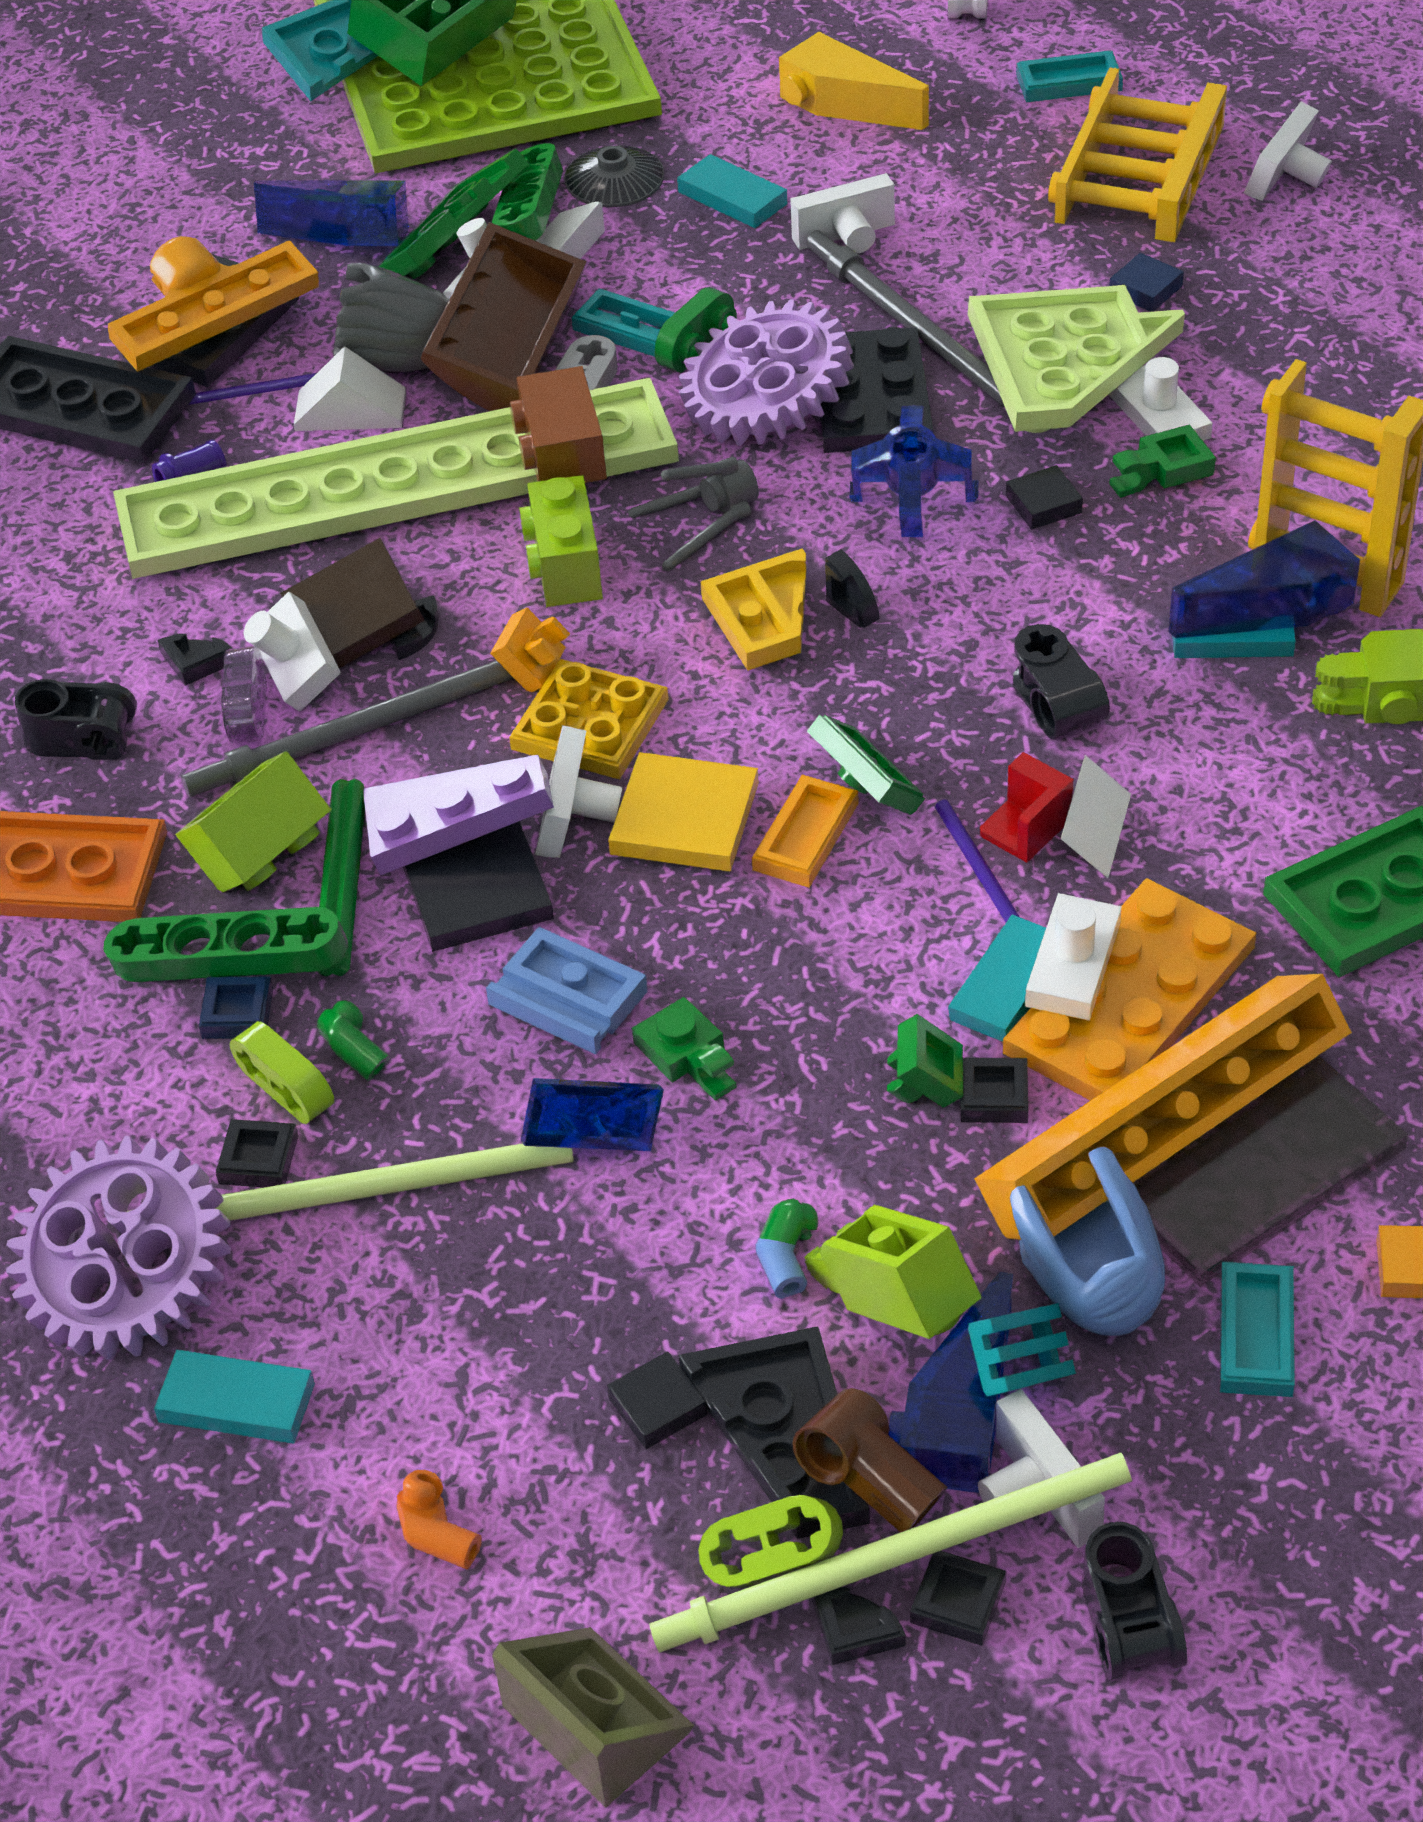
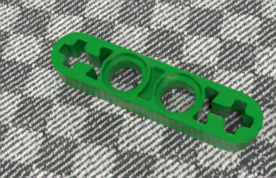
M551 143L535 145L520 152L529 165L502 189L492 219L493 224L535 241L543 235L563 173V167L555 145Z
M304 907L130 919L116 925L107 934L103 950L117 976L130 982L321 971L337 964L344 957L348 948V940L333 911L324 907ZM260 934L270 936L268 941L256 950L249 952L240 950L242 945L253 936ZM199 938L210 939L203 950L191 955L180 954L189 942Z

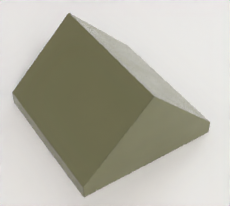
M591 1627L500 1642L492 1654L502 1706L605 1808L684 1739L694 1727V1724Z

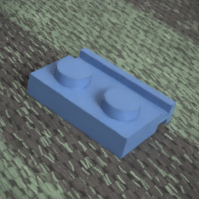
M541 927L535 930L503 967V976L497 983L491 981L486 987L489 1005L595 1055L601 1049V1041L606 1034L612 1035L648 992L645 974Z

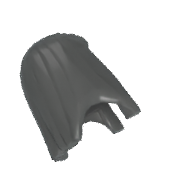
M365 263L347 264L346 279L360 282L361 284L343 288L340 293L339 301L343 308L336 317L338 326L335 332L333 357L345 346L384 373H404L429 369L421 360L422 352L449 299L440 290L393 271Z

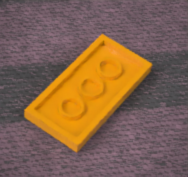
M1146 878L1122 905L1120 926L1090 1021L1030 1008L1003 1038V1054L1010 1058H1027V1066L1091 1101L1169 1049L1255 948L1256 932Z

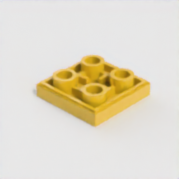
M559 659L509 737L511 750L532 756L539 755L540 758L554 761L562 725L586 730L579 769L620 780L668 702V687L646 682L636 677L624 676L586 666L583 663Z
M639 752L608 839L610 855L731 872L759 784L758 768Z

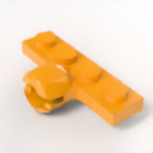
M187 236L175 237L160 246L150 263V271L153 274L151 280L165 297L108 323L109 339L138 372L318 288V271L290 240L241 263L226 266L219 263L196 238Z

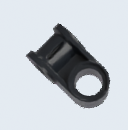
M1035 624L1027 626L1017 634L1014 652L1019 660V666L1013 673L1012 685L1016 693L1033 713L1037 724L1048 738L1054 739L1108 717L1110 704L1102 680L1093 669L1087 666L1060 629L1051 625Z
M40 679L25 684L15 695V707L24 745L34 755L116 760L124 754L127 746V736L124 732L126 723L133 719L137 710V701L127 688L110 682L77 683ZM103 699H107L106 706L101 705ZM104 738L109 739L106 745L103 744Z
M1110 1522L1098 1527L1089 1536L1085 1547L1082 1589L1093 1623L1096 1648L1107 1680L1110 1682L1122 1680L1126 1670L1168 1662L1173 1668L1186 1666L1187 1647L1181 1619L1174 1601L1169 1597L1154 1546L1148 1535L1137 1526L1126 1522ZM1110 1564H1119L1128 1567L1134 1573L1126 1577H1116L1105 1572L1102 1567Z

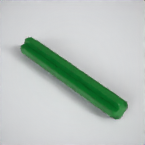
M355 778L350 781L339 779L331 788L330 808L332 810L328 816L319 907L327 908L335 913L347 937L348 948L344 957L337 964L328 969L317 971L325 977L332 974L337 976L345 975L350 969L365 815L364 784Z

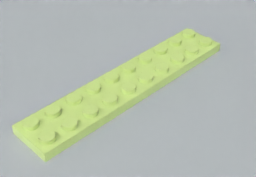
M651 378L590 390L603 436L607 477L679 461L677 441ZM510 407L115 490L113 494L132 579L528 494L527 483L537 482L538 480L535 469L525 470L523 466L519 436H523L525 433L515 435Z

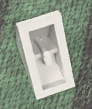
M344 346L299 390L294 430L402 428L406 388Z

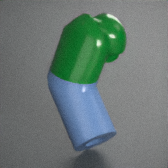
M794 1198L783 1200L771 1209L755 1244L756 1254L774 1294L780 1299L805 1290L807 1279L796 1258L794 1249L798 1240L805 1241L810 1239L812 1236L810 1230H817L819 1224L818 1215L814 1207L808 1203H800Z

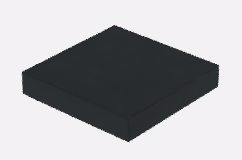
M520 821L403 867L432 952L554 919L551 900Z

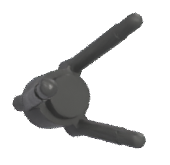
M732 456L715 463L664 470L661 473V478L664 481L698 477L706 478L702 479L698 486L629 509V517L636 518L702 498L705 505L711 511L720 510L725 513L665 560L662 564L663 570H672L732 523L751 515L749 503L756 501L758 498V484L753 470L744 460H737L736 457Z

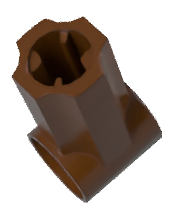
M854 1388L843 1389L795 1433L793 1450L799 1465L809 1476L818 1482L835 1485L843 1481L899 1532L916 1527L939 1501L948 1487L888 1435L890 1431L888 1418L884 1409L872 1396Z

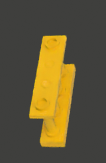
M1109 68L1101 87L1094 86L1092 89L1088 115L1061 172L1054 171L1052 174L1048 201L1049 203H1055V223L1065 224L1076 201L1148 213L1149 219L1156 220L1155 239L1176 242L1224 127L1227 85L1207 82L1199 102L1192 101L1190 106L1118 95L1119 69ZM1114 115L1186 126V130L1180 129L1178 134L1116 125L1111 124ZM1101 143L1172 154L1174 159L1167 158L1165 163L1099 153L1098 150ZM1088 172L1159 183L1161 188H1154L1153 192L1085 182V178Z
M1295 359L1280 380L1273 379L1270 382L1262 401V413L1268 416L1258 515L1248 539V548L1254 550L1252 572L1263 576L1278 553L1345 575L1355 579V585L1362 588L1359 610L1381 618L1405 582L1423 463V400L1408 395L1393 417L1386 415L1383 420L1304 395L1307 362ZM1302 419L1374 443V450L1380 452L1379 464L1375 467L1298 441L1300 420ZM1295 466L1366 489L1368 497L1374 498L1373 509L1369 513L1293 487ZM1290 511L1361 535V541L1368 544L1367 554L1362 557L1288 531Z

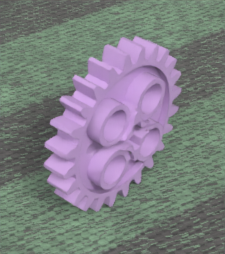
M790 299L782 310H777L774 302L769 301L763 313L757 314L752 307H748L746 318L738 321L731 315L727 317L729 327L724 331L711 328L709 333L713 340L710 343H695L694 347L698 356L684 360L688 372L679 375V380L683 386L679 390V394L692 423H698L705 436L714 432L717 441L722 443L732 435L737 446H741L749 435H754L758 445L765 441L768 432L775 431L777 436L783 439L786 435L787 426L794 424L797 428L803 430L806 428L805 416L808 414L818 417L825 415L820 404L823 401L837 402L839 397L835 387H843L849 384L845 372L854 368L850 357L853 350L838 318L832 319L827 308L816 312L813 302H808L798 310L795 301Z
M124 1136L118 1154H115L101 1139L96 1143L95 1158L93 1160L87 1161L76 1150L70 1152L73 1170L66 1175L50 1166L47 1169V1173L54 1186L48 1192L36 1188L29 1189L27 1193L38 1206L34 1213H15L14 1219L27 1229L25 1236L7 1240L6 1246L23 1259L8 1266L6 1273L16 1282L22 1284L14 1291L12 1296L24 1308L29 1309L25 1318L39 1330L45 1329L44 1335L58 1346L68 1341V1347L81 1356L87 1354L94 1346L95 1351L106 1360H112L117 1352L119 1342L135 1357L141 1356L143 1336L148 1334L162 1346L168 1344V1334L165 1325L172 1320L180 1326L189 1329L192 1324L185 1308L190 1302L199 1306L209 1307L211 1301L200 1288L204 1281L219 1282L223 1281L225 1277L211 1263V1259L231 1253V1247L221 1237L215 1235L230 1227L231 1223L219 1209H215L224 1199L211 1184L207 1185L210 1177L197 1163L190 1166L191 1161L180 1149L174 1148L168 1153L157 1139L151 1138L142 1150L131 1136ZM146 1192V1197L142 1204L135 1210L127 1212L128 1205L132 1199L138 1194ZM98 1198H101L105 1211L104 1214L108 1222L122 1234L117 1238L119 1248L129 1266L138 1275L143 1287V1292L138 1297H136L130 1273L116 1260L120 1255L117 1243L109 1229L100 1220L94 1204ZM85 1226L81 1237L73 1244L67 1245V1240L71 1233L77 1228ZM172 1248L168 1260L160 1267L152 1269L156 1256L163 1250ZM110 1281V1286L105 1296L91 1303L95 1290L102 1284Z

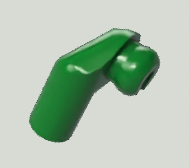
M338 1001L332 1009H324L317 1020V1028L335 1054L364 1079L370 1081L386 1066L390 1056L360 1031L363 1015L359 1008L350 1001Z

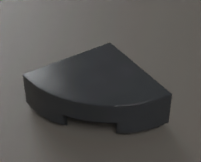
M842 549L826 557V602L859 628H866L879 620V610L875 596L856 563Z
M434 595L415 600L425 621L390 640L398 660L407 658L421 650L435 635L439 617Z
M176 634L157 640L160 653L185 686L237 663L235 650L225 641L212 637L211 642L188 639L187 634Z
M840 1587L812 1597L832 1665L906 1646V1635L897 1617L887 1607H880L866 1598L851 1594L850 1589L846 1587Z

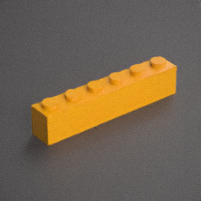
M1323 974L1276 976L974 1178L1002 1234L1007 1239L1021 1240L1012 1212L1010 1195L1016 1187L1022 1185L1028 1188L1054 1237L1108 1200L1090 1161L1089 1152L1099 1147L1110 1149L1124 1173L1133 1183L1352 1032Z

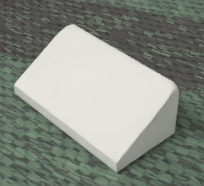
M598 201L559 213L539 238L540 242L581 259L605 231L602 203Z

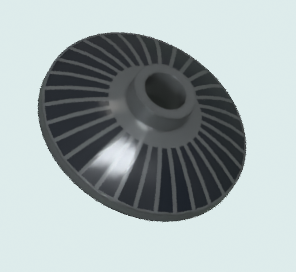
M622 145L605 146L590 150L574 159L567 167L564 179L568 192L583 203L589 204L598 201L602 203V207H622L638 203L653 195L663 183L664 169L660 160L646 150Z

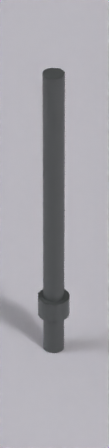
M820 230L813 231L808 236L806 241L807 247L827 263V269L842 283L851 282L904 327H917L920 340L1002 407H1005L990 369L985 363L864 266L863 258L850 247L837 245Z
M495 660L257 748L250 749L248 745H244L225 752L224 760L182 774L181 781L189 798L234 782L236 785L260 764L285 751L294 760L514 678Z

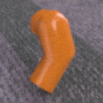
M415 1470L409 1473L403 1480V1490L399 1491L396 1501L404 1539L411 1547L464 1569H469L480 1551L481 1535L448 1522L444 1501L440 1496L443 1492V1483L435 1473L428 1470Z

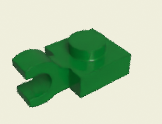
M1190 424L1140 437L1138 450H1125L1115 454L1112 462L1122 475L1110 478L1109 484L1120 498L1142 491L1153 479H1157L1163 489L1213 476L1216 457Z
M685 997L631 1028L634 1044L672 1083L688 1073L715 1101L737 1088L736 1082L725 1072V1070L734 1065V1060L725 1050L723 1033Z

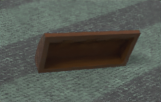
M489 222L422 352L421 360L447 385L488 411L510 407V401L519 400L517 377L539 373L577 293L586 261Z

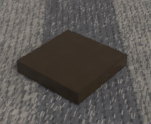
M381 538L374 540L280 593L283 598L288 592H291L305 602L338 668L345 666L425 621Z

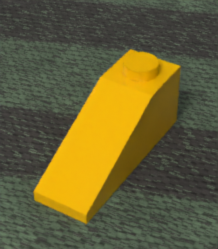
M817 32L779 57L780 97L791 105H797L817 116L923 130L929 126V85L821 32Z

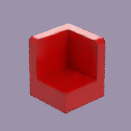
M1022 752L1008 766L1007 801L980 826V836L1028 863L1064 828L1073 797L1074 779Z

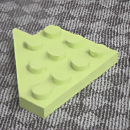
M1125 285L969 296L968 302L969 320L1015 432L1042 433L1049 429L1071 427L1183 332L1185 318L1183 309L1138 313Z

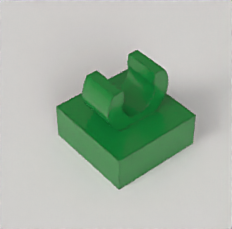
M919 1014L898 1025L897 1049L887 1058V1064L897 1070L898 1079L887 1085V1092L906 1103L915 1102L924 1095L943 1108L962 1098L963 1044Z

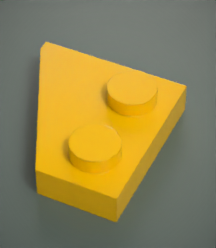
M803 548L701 581L702 600L747 671L801 653L807 574L806 553Z

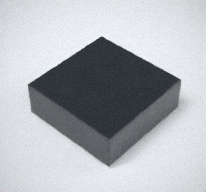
M1057 465L1006 481V497L1031 530L1082 513V496Z
M963 1058V1097L960 1098L961 1122L1028 1123L1027 1058Z
M231 1119L216 1169L218 1183L221 1185L261 1188L286 1184L299 1136L296 1124Z
M668 1351L607 1385L609 1400L645 1449L652 1447L707 1416L705 1399Z
M944 1551L933 1553L910 1610V1623L983 1646L1006 1584V1571Z

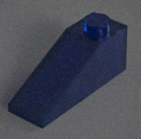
M256 180L254 182L257 231L260 234L344 246H399L408 233L406 180Z
M1314 520L1173 587L1168 632L1174 638L1307 627L1325 617L1338 614L1354 604L1360 559Z
M998 1272L981 1293L982 1298L969 1308L910 1381L905 1412L893 1410L891 1412L888 1435L950 1490L979 1493L978 1482L990 1476L996 1435V1402L1000 1400L1001 1393L986 1397V1394L983 1392L968 1331V1323L1012 1313L1013 1273ZM1010 1329L988 1334L992 1349L1008 1345ZM1005 1361L995 1363L999 1378L1004 1376Z

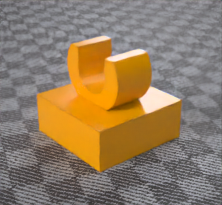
M526 607L511 615L490 654L526 691L534 692L541 689L566 649L560 641L568 638L570 633L555 617L547 618L541 622Z

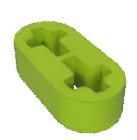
M257 1021L230 1041L232 1055L244 1074L301 1123H309L334 1104L332 1089L321 1072L263 1022Z
M806 1495L789 1496L723 1518L710 1525L701 1538L698 1549L699 1562L705 1575L714 1583L734 1588L751 1587L831 1558L840 1547L843 1536L842 1520L837 1510L825 1500ZM801 1511L806 1518L819 1519L821 1531L815 1532L810 1536L812 1548L809 1550L805 1543L791 1541L780 1543L778 1534L795 1529L800 1525L798 1513ZM732 1534L739 1541L756 1542L761 1540L763 1550L741 1558L743 1570L741 1572L737 1566L726 1565L722 1561V1552L732 1548L730 1537Z

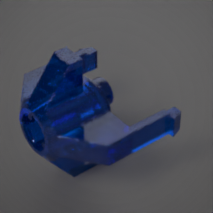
M902 406L899 426L890 430L883 440L853 450L851 453L852 481H850L849 498L853 502H863V482H886L892 491L899 494L901 537H923L922 496L933 490L938 482L965 481L966 502H975L978 498L979 480H973L972 450L937 439L933 432L924 426L923 406Z

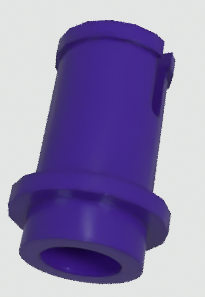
M211 439L205 442V444L175 456L169 453L162 454L159 457V462L152 465V473L155 482L224 468L227 466V462L219 444Z

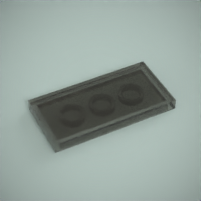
M1318 1055L1137 1179L1133 1184L1148 1208L1161 1250L1201 1287L1221 1273L1222 1262L1237 1263L1405 1150L1408 1133Z

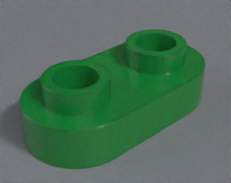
M705 287L667 319L661 327L655 343L657 363L673 371L683 373L687 369L684 360L698 356L694 347L695 343H710L713 340L709 333L711 328L724 331L729 327L727 317L731 315L737 319L732 296L717 289Z

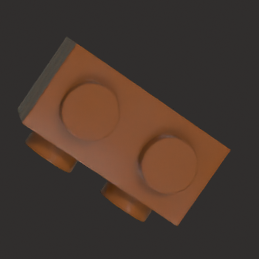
M583 366L517 377L519 400L510 401V411L515 435L525 433V435L519 436L524 469H535L538 481L584 475L585 483L607 479L603 436Z

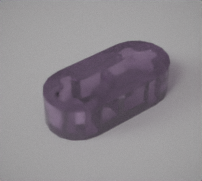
M255 646L233 648L225 651L221 708L224 728L232 744L261 740L264 736L267 681L262 654Z

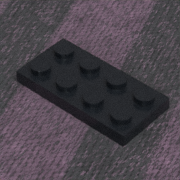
M7 336L0 344V429L145 463L196 395L192 377L148 367L137 372L130 363L13 336Z

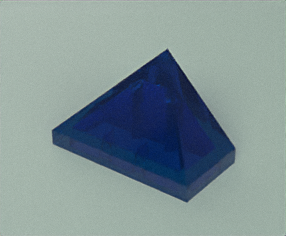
M533 1078L521 1142L524 1146L651 1151L664 1089L660 1084Z

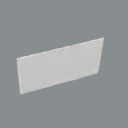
M1085 755L1061 840L1108 878L1131 793Z

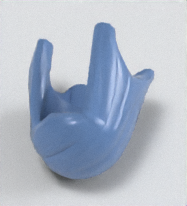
M1099 1147L1088 1154L1108 1200L1053 1237L1027 1187L1024 1185L1016 1187L1011 1192L1010 1202L1021 1238L1019 1246L1022 1263L1052 1303H1059L1060 1311L1085 1330L1104 1336H1120L1133 1332L1152 1317L1164 1291L1165 1265L1159 1240L1146 1204L1140 1197L1135 1185L1124 1173L1113 1152L1106 1147Z

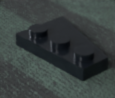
M818 1326L678 1355L680 1368L705 1399L708 1412L771 1502L789 1496H811L827 1501L837 1510L842 1520L843 1529L870 1524V1508L868 1503L843 1481L835 1485L818 1482L805 1472L794 1454L793 1439L795 1433L837 1395ZM801 1511L798 1513L800 1525L791 1530L797 1539L810 1537L815 1532L821 1531L819 1519L806 1518Z

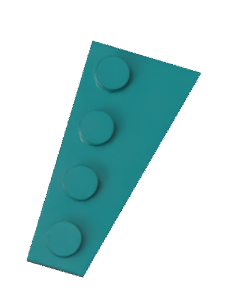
M330 0L262 27L263 43L310 101H313L378 56L347 34L351 0Z

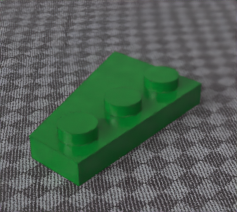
M515 148L457 183L378 267L393 271L402 276L409 274L412 279L422 275L436 262L433 254L437 250L441 251L452 244L458 238V229L485 210L489 205L488 202L529 165L528 162Z

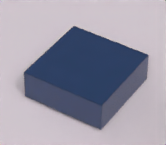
M1139 253L1110 278L1109 286L1125 285L1136 306L1154 312L1183 286L1184 271Z
M271 976L207 977L199 1021L201 1038L234 1039L257 1021L263 1022L268 1026L273 995Z

